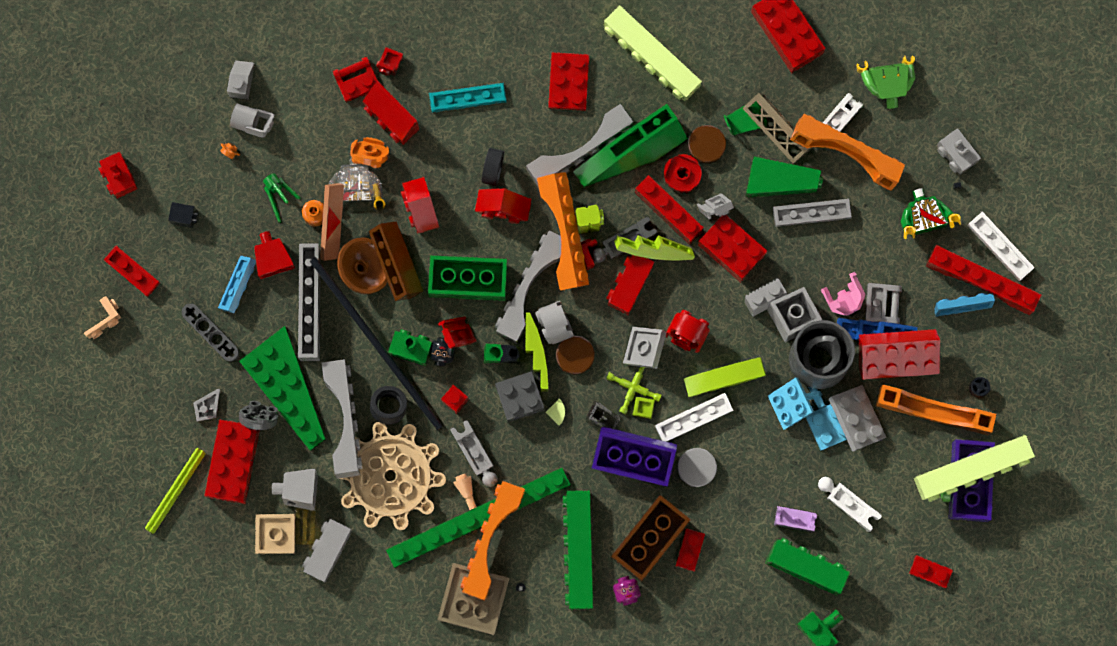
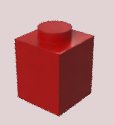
M452 385L441 398L442 403L455 414L469 400L468 396L455 385Z

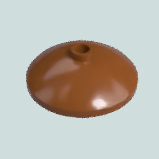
M355 238L342 247L337 260L338 272L343 282L351 290L360 294H372L381 290L388 281L372 239Z

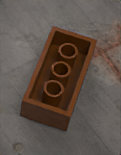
M660 495L611 558L642 582L691 519Z

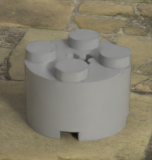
M560 301L538 309L539 311L535 312L542 327H545L542 329V332L548 344L552 343L554 345L574 336Z

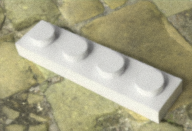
M983 212L967 225L1018 281L1034 269V266Z
M724 393L655 425V428L661 440L667 442L732 412L733 409Z

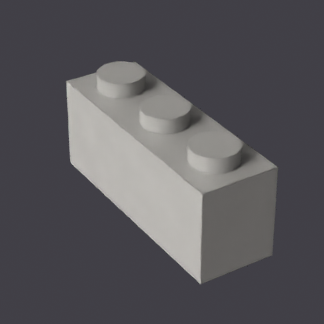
M332 519L329 522H325L320 532L323 534L320 540H315L312 546L314 551L311 557H307L303 564L305 568L303 572L325 583L352 533L350 528Z

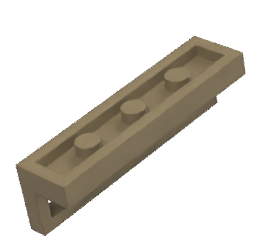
M758 93L743 107L744 111L793 164L812 149L805 148L795 142H789V138L791 139L795 128L763 93ZM756 101L761 106V115L753 114L749 109ZM764 117H771L774 120V128H766L764 126ZM777 131H784L787 134L786 142H779L776 139ZM789 144L797 145L801 152L793 157L789 153Z

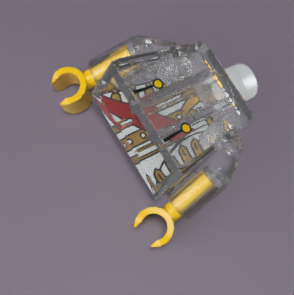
M351 158L349 165L340 166L339 172H336L329 181V184H344L343 201L373 200V197H375L374 208L377 210L376 202L378 201L383 203V209L385 207V202L381 199V195H383L381 182L373 171H369L368 165L355 164Z

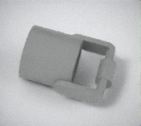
M236 104L231 116L230 127L263 138L274 125V114ZM259 117L268 119L263 127V131L256 129Z

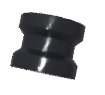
M977 377L969 385L971 395L977 398L988 394L991 388L989 381L983 377Z

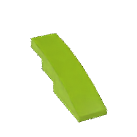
M618 235L614 241L617 250L635 256L672 261L693 260L695 258L692 248L659 235L655 242L639 235L635 242Z
M526 313V353H533V372H541V391H548V374L544 348L531 314Z
M758 357L684 378L688 397H693L766 376L762 358Z

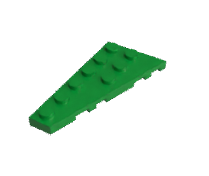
M284 326L239 362L311 451L325 440V436L287 329Z

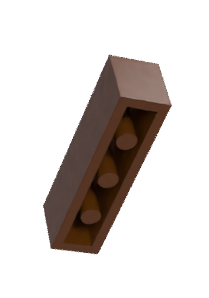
M397 221L381 223L371 229L369 234L395 301L411 299L422 293L421 283Z

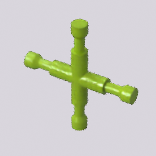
M645 367L639 368L632 382L624 378L620 379L610 372L608 373L607 380L620 383L619 385L629 389L624 405L619 410L620 413L627 414L628 405L632 402L636 392L644 396H650L659 402L661 394L648 391L649 389L639 385Z

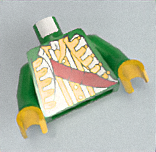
M917 189L912 192L915 201L907 205L900 221L904 231V239H907L908 234L915 238L917 234L944 228L947 226L948 221L951 228H954V222H958L961 225L960 215L954 214L941 200H937L935 196L926 198L923 189Z

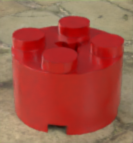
M682 310L681 313L675 314L666 331V338L670 336L673 344L687 351H690L691 348L696 349L695 352L698 353L710 332L708 328L709 323L704 319L698 320L692 317L690 312Z

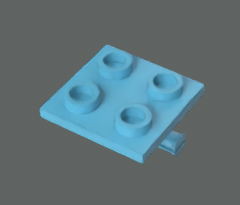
M794 378L768 395L783 430H786L814 412L809 400H814L818 409L826 406L821 398V391L808 387L811 393H805L799 379Z

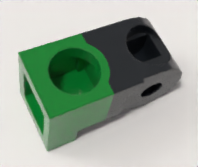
M486 343L484 346V363H520V347Z

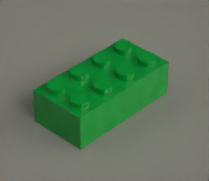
M430 255L429 297L506 301L507 259Z
M777 539L774 542L765 564L836 596L841 594L850 574L846 570V566L840 563L831 564L828 562V558L819 554L817 556L811 555L809 549L802 546L796 548L787 539Z

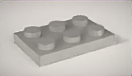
M863 385L829 398L852 452L887 438Z

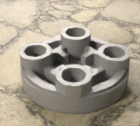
M693 448L686 451L678 462L680 478L692 487H702L709 484L717 471L715 458L710 452L702 448Z

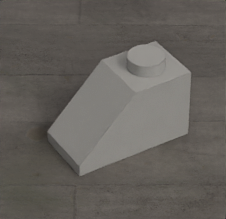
M235 60L230 72L227 88L229 97L249 99L254 63Z

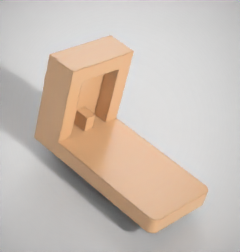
M106 296L100 299V302L110 316L84 333L86 337L95 339L103 333L102 330L107 327L112 328L119 323L118 320L122 317L117 311L119 306L114 299L110 300Z

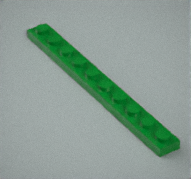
M563 468L521 486V488L525 489L519 509L570 486ZM496 499L387 549L386 551L393 567L400 566L481 528L484 521L488 522L490 514H487L491 503H495Z

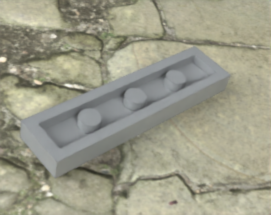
M849 199L773 207L775 227L851 219Z

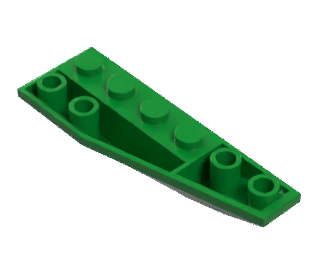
M665 104L616 138L573 171L583 187H587L657 161L688 140L676 115L668 104Z

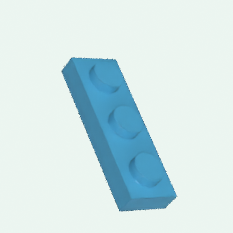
M240 256L219 304V309L235 313L241 296L247 287L250 275L254 271L256 260Z
M980 293L975 297L961 296L956 300L943 299L936 303L935 315L937 317L992 308L995 299L993 294Z

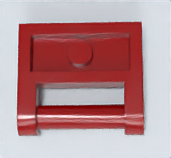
M367 57L339 71L338 69L332 71L345 102L369 93L377 82ZM363 68L367 70V72L344 82L342 81L341 77Z

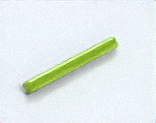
M195 449L146 525L145 529L151 533L156 532L205 456L203 450Z

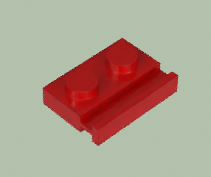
M465 316L443 320L438 323L439 326L443 327L442 333L449 349L476 342L469 324H466L464 321L466 319Z

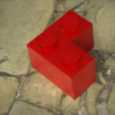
M422 177L402 183L404 191H401L406 211H411L412 216H409L411 227H416L417 234L438 228L439 224L425 178Z
M505 188L481 189L478 191L475 212L482 214L481 217L486 219H493V217L507 218L508 222L519 224L520 221H528L532 199Z

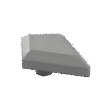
M220 389L194 402L197 422L217 417Z

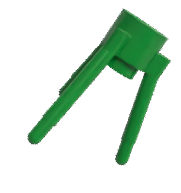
M273 173L263 180L266 186L264 190L269 197L278 223H281L282 220L272 193H278L286 204L289 201L281 191L282 186L297 200H300V196L281 177L278 178Z

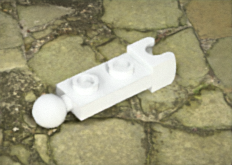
M822 477L819 480V489L823 492L831 493L827 499L868 532L873 528L868 522L869 517H873L876 520L882 517L881 514L868 506L841 483L835 487L833 486L832 479L829 477Z

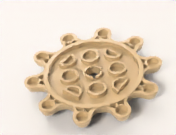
M376 422L372 428V440L370 442L359 440L360 450L357 451L358 458L361 457L363 469H359L360 476L339 478L348 480L351 484L350 491L342 497L341 503L345 508H352L355 505L364 506L366 509L364 524L369 528L377 526L382 517L388 516L392 518L396 529L404 530L408 526L407 516L411 510L417 509L426 515L433 512L434 504L428 499L427 491L431 487H441L446 482V477L443 473L434 472L430 468V461L439 454V448L434 443L424 447L417 446L414 441L417 430L412 424L405 425L400 434L393 436L388 433L385 424ZM388 471H394L396 478L393 481H387L385 474Z

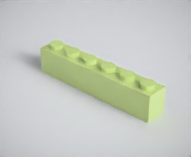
M621 6L604 21L605 32L611 37L614 35L618 39V44L623 49L628 48L636 61H642L646 65L645 69L653 75L655 73L659 77V82L664 87L669 86L677 99L686 101L701 86L702 81Z
M1026 435L917 476L914 478L922 500L928 499L931 502L940 498L939 494L943 492L949 495L957 492V487L964 485L967 488L975 485V480L983 478V481L995 477L993 473L998 471L1004 474L1013 470L1011 466L1019 464L1020 467L1031 463L1030 459L1035 456Z

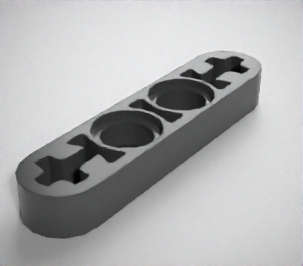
M190 303L182 308L184 319L224 360L234 362L238 359V348L196 305ZM187 309H195L194 314L199 319L196 321L192 316L187 317ZM202 321H207L209 323L208 330L201 331L199 324ZM217 334L222 336V342L219 345L212 343L213 336ZM226 342L229 343L226 345L229 350L235 349L233 352L234 357H226L227 352L222 348Z

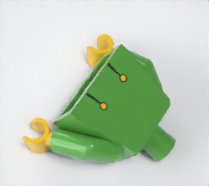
M904 56L901 64L872 67L869 70L867 61H864L865 68H860L857 63V71L861 74L865 86L872 95L877 96L879 99H886L888 109L897 108V97L906 96L907 91L911 89L915 81L913 66L915 57L911 56V62H908L906 56Z

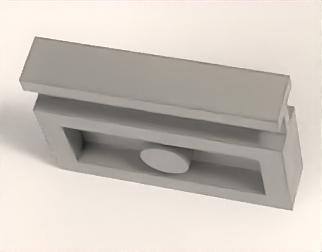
M722 193L706 200L703 205L697 204L699 211L708 219H711L713 214L716 216L726 215L730 212L729 210L734 208L731 200Z

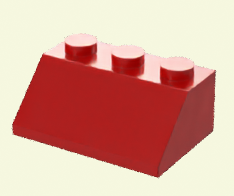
M377 81L364 98L363 104L365 107L363 109L370 117L374 115L378 119L376 123L383 130L387 129L391 133L389 136L394 142H400L404 145L419 131L418 122Z

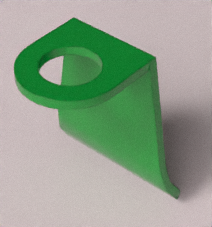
M756 101L749 109L753 114L761 115V106ZM744 106L728 116L723 115L732 135L760 129L744 111ZM764 117V126H765V127H767L766 117Z

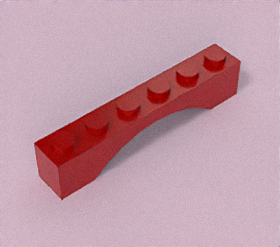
M938 245L935 246L926 263V267L943 275L972 284L1028 315L1034 312L1041 297V294Z

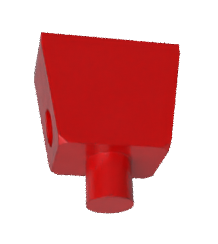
M270 231L259 234L262 244L254 246L257 272L260 279L295 268L280 238L273 240Z

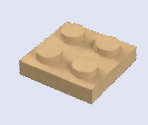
M256 514L255 554H295V514Z

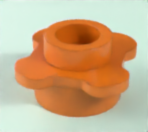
M229 142L228 144L221 143L222 149L220 151L228 158L233 159L236 155H240L237 152L238 148Z

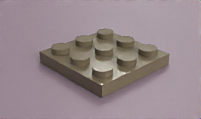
M453 563L438 620L495 635L510 578L489 573L492 583L484 601L462 592L463 588H460L464 576L468 577L470 570L467 569V566Z

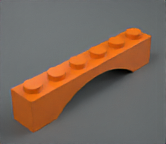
M803 114L797 122L790 139L805 148L825 147L847 154L864 167L874 183L890 191L898 184L905 164L897 159L891 158L881 151L875 150L865 143L849 137L846 133H841L830 125L824 124L806 114Z
M566 172L538 177L540 196L553 211L561 235V256L556 271L559 289L565 290L589 285Z
M887 385L880 387L876 402L877 407L984 435L992 433L996 419L995 413L934 401Z
M502 481L501 485H497L494 493L497 496L496 501L490 504L487 514H490L488 522L484 521L481 528L483 533L482 539L477 540L474 551H477L474 559H470L467 567L470 570L468 577L464 576L460 588H463L462 592L464 594L486 600L492 583L487 566L490 540L500 523L511 513L519 509L525 492L524 488Z

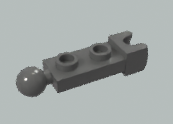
M646 217L603 241L602 244L605 248H596L592 251L591 257L593 261L600 263L605 260L608 254L612 260L625 253L616 248L614 241L617 235L634 242L638 235L646 239L655 237L657 235L655 229L647 231L644 228L649 224L650 218Z

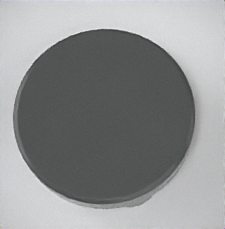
M250 401L248 406L240 410L239 422L251 429H270L276 426L278 422V409L273 406L261 405L259 401Z

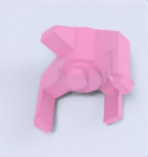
M855 272L849 274L852 280L851 283L847 284L850 291L846 292L844 289L838 292V299L833 301L827 287L821 289L832 312L848 316L860 310L866 294Z

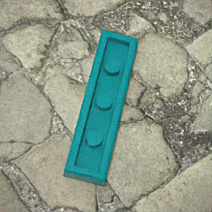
M504 83L429 93L432 112L506 102Z

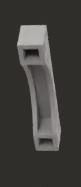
M619 104L604 115L603 122L597 133L584 146L564 155H542L526 165V170L537 186L538 177L566 172L567 174L570 167L581 165L585 161L584 158L589 155L594 156L600 151L602 146L610 144L617 136L633 127V121L623 106Z
M550 230L547 235L543 234L539 242L541 245L538 251L535 250L532 254L530 268H525L521 276L524 278L521 285H516L512 293L515 295L512 302H507L504 308L506 312L504 317H500L495 325L498 335L516 344L526 328L524 304L531 284L543 270L560 261L561 236Z
M345 359L323 362L324 383L339 400L344 415L342 438L332 455L334 473L337 479L360 476L359 469H363L361 457L358 458L357 451L360 450L359 439L355 438V432H358L357 420L353 421V414L356 413L355 402H351L350 396L354 395L352 383L349 384L348 377L352 376L350 365L346 364Z

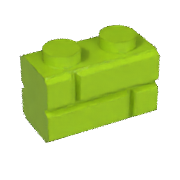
M591 205L588 208H576L575 216L579 234L588 233V231H599L601 225H604L603 210H599L597 205Z

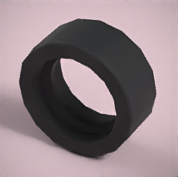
M489 148L484 163L482 183L497 186L502 170L504 151Z
M384 386L377 389L373 393L370 402V412L373 418L382 424L388 425L398 423L403 419L407 409L405 394L394 386ZM383 397H393L399 401L400 408L396 413L386 414L378 409L377 402Z

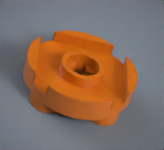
M363 138V141L358 142L357 139L351 144L350 155L352 156V162L355 164L380 168L382 163L388 159L389 148L388 146L387 148L384 147V142L381 140Z

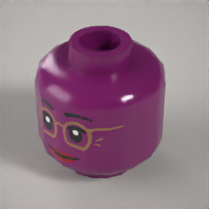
M629 576L617 579L618 583L613 586L617 602L623 603V606L638 602L641 592L637 580L629 579Z

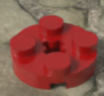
M681 154L674 158L672 157L666 163L664 180L673 191L679 193L690 192L700 183L702 171L694 157ZM685 169L688 176L680 178L677 172Z

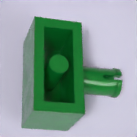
M402 329L400 332L395 331L388 351L389 355L426 366L432 342L429 341L430 338L419 335V337L411 336V332Z
M836 609L824 620H820L812 611L796 625L813 646H834L838 641L832 635L831 629L844 619L839 615L834 620L839 614Z

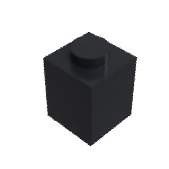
M172 202L168 217L170 224L193 228L194 223L197 224L199 219V212H197L195 206Z

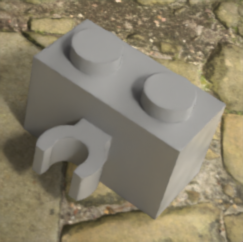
M958 128L937 144L939 154L943 158L946 157L952 171L958 172L959 175L981 159Z

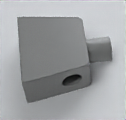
M316 469L284 473L283 483H272V494L282 495L283 503L287 506L315 510L318 482Z

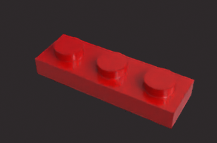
M117 246L104 258L106 263L147 297L160 284L157 279Z

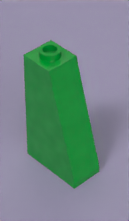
M754 156L745 197L816 193L817 189L821 188L823 177L820 176L821 170Z

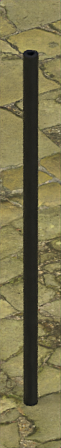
M316 257L312 258L310 263L436 430L443 427Z

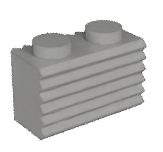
M776 278V281L773 280V282H769L766 286L759 287V290L756 289V291L746 295L745 304L754 317L767 310L770 302L787 295V292L780 280Z

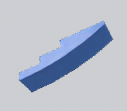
M837 319V324L850 334L852 340L859 341V335L917 331L918 328L882 321Z

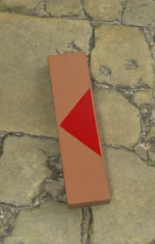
M341 183L325 185L320 259L323 261L338 259L344 193V184Z

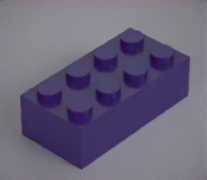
M601 427L592 469L668 487L677 444Z
M956 439L952 442L951 463L995 447V442ZM983 478L975 480V485L967 488L964 485L957 487L958 491L951 494L948 519L990 521L992 515L993 478L983 481Z

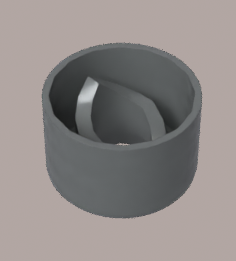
M827 320L811 322L799 331L790 349L789 364L791 371L802 384L815 389L832 387L844 378L853 362L855 355L854 342L850 334L835 322ZM814 348H822L830 354L831 363L823 368H814L809 363V352Z

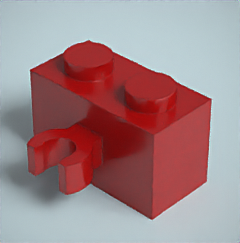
M120 152L99 161L101 167L98 169L102 177L107 178L109 182L106 186L110 195L114 194L116 198H120L138 189Z

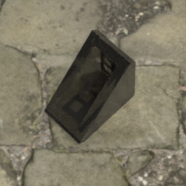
M594 401L587 414L586 422L599 428L615 429L621 416Z

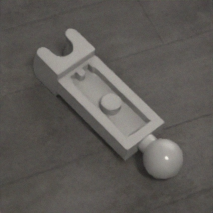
M465 420L463 422L465 427L463 433H458L455 428H451L450 431L476 476L482 474L483 484L487 487H493L498 479L495 473L489 471L493 464L470 424Z

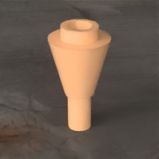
M465 473L455 477L456 481L453 483L466 499L469 510L476 508L477 506L472 496L471 476H467Z

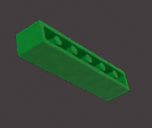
M567 491V496H563V508H567V515H563V527H567L568 534L564 535V547L568 546V554H564V566H568V574H565V586H569V593L565 594V605H569V610L593 609L590 491Z

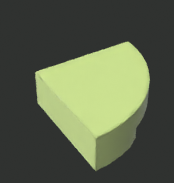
M560 399L546 411V414L558 426L562 424L565 417V408Z

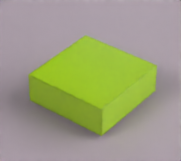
M636 397L633 416L652 419L655 400Z

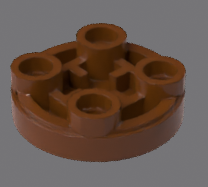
M703 125L696 128L688 140V149L691 156L701 163L717 161L722 157L726 148L724 134L718 128L711 125Z
M573 336L561 341L558 345L556 360L564 372L573 375L582 374L591 368L593 364L594 349L587 339L581 336Z

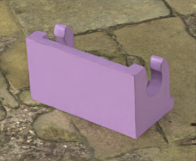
M777 506L774 526L814 532L817 514Z

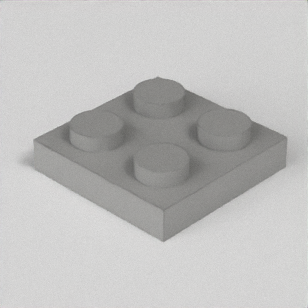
M632 327L623 363L628 366L657 369L667 332L659 329Z

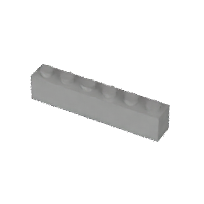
M299 244L298 358L300 361H320L321 276L310 263V260L314 257L321 263V247L319 244Z

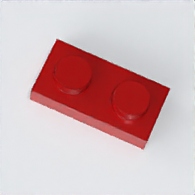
M686 529L676 567L695 571L705 537L704 533Z
M916 555L909 574L946 588L953 570Z

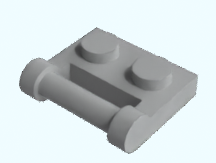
M868 283L865 320L900 324L898 310L902 286ZM887 292L892 293L890 317H885Z

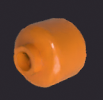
M311 200L303 206L302 217L308 225L313 227L322 225L324 204L317 200Z

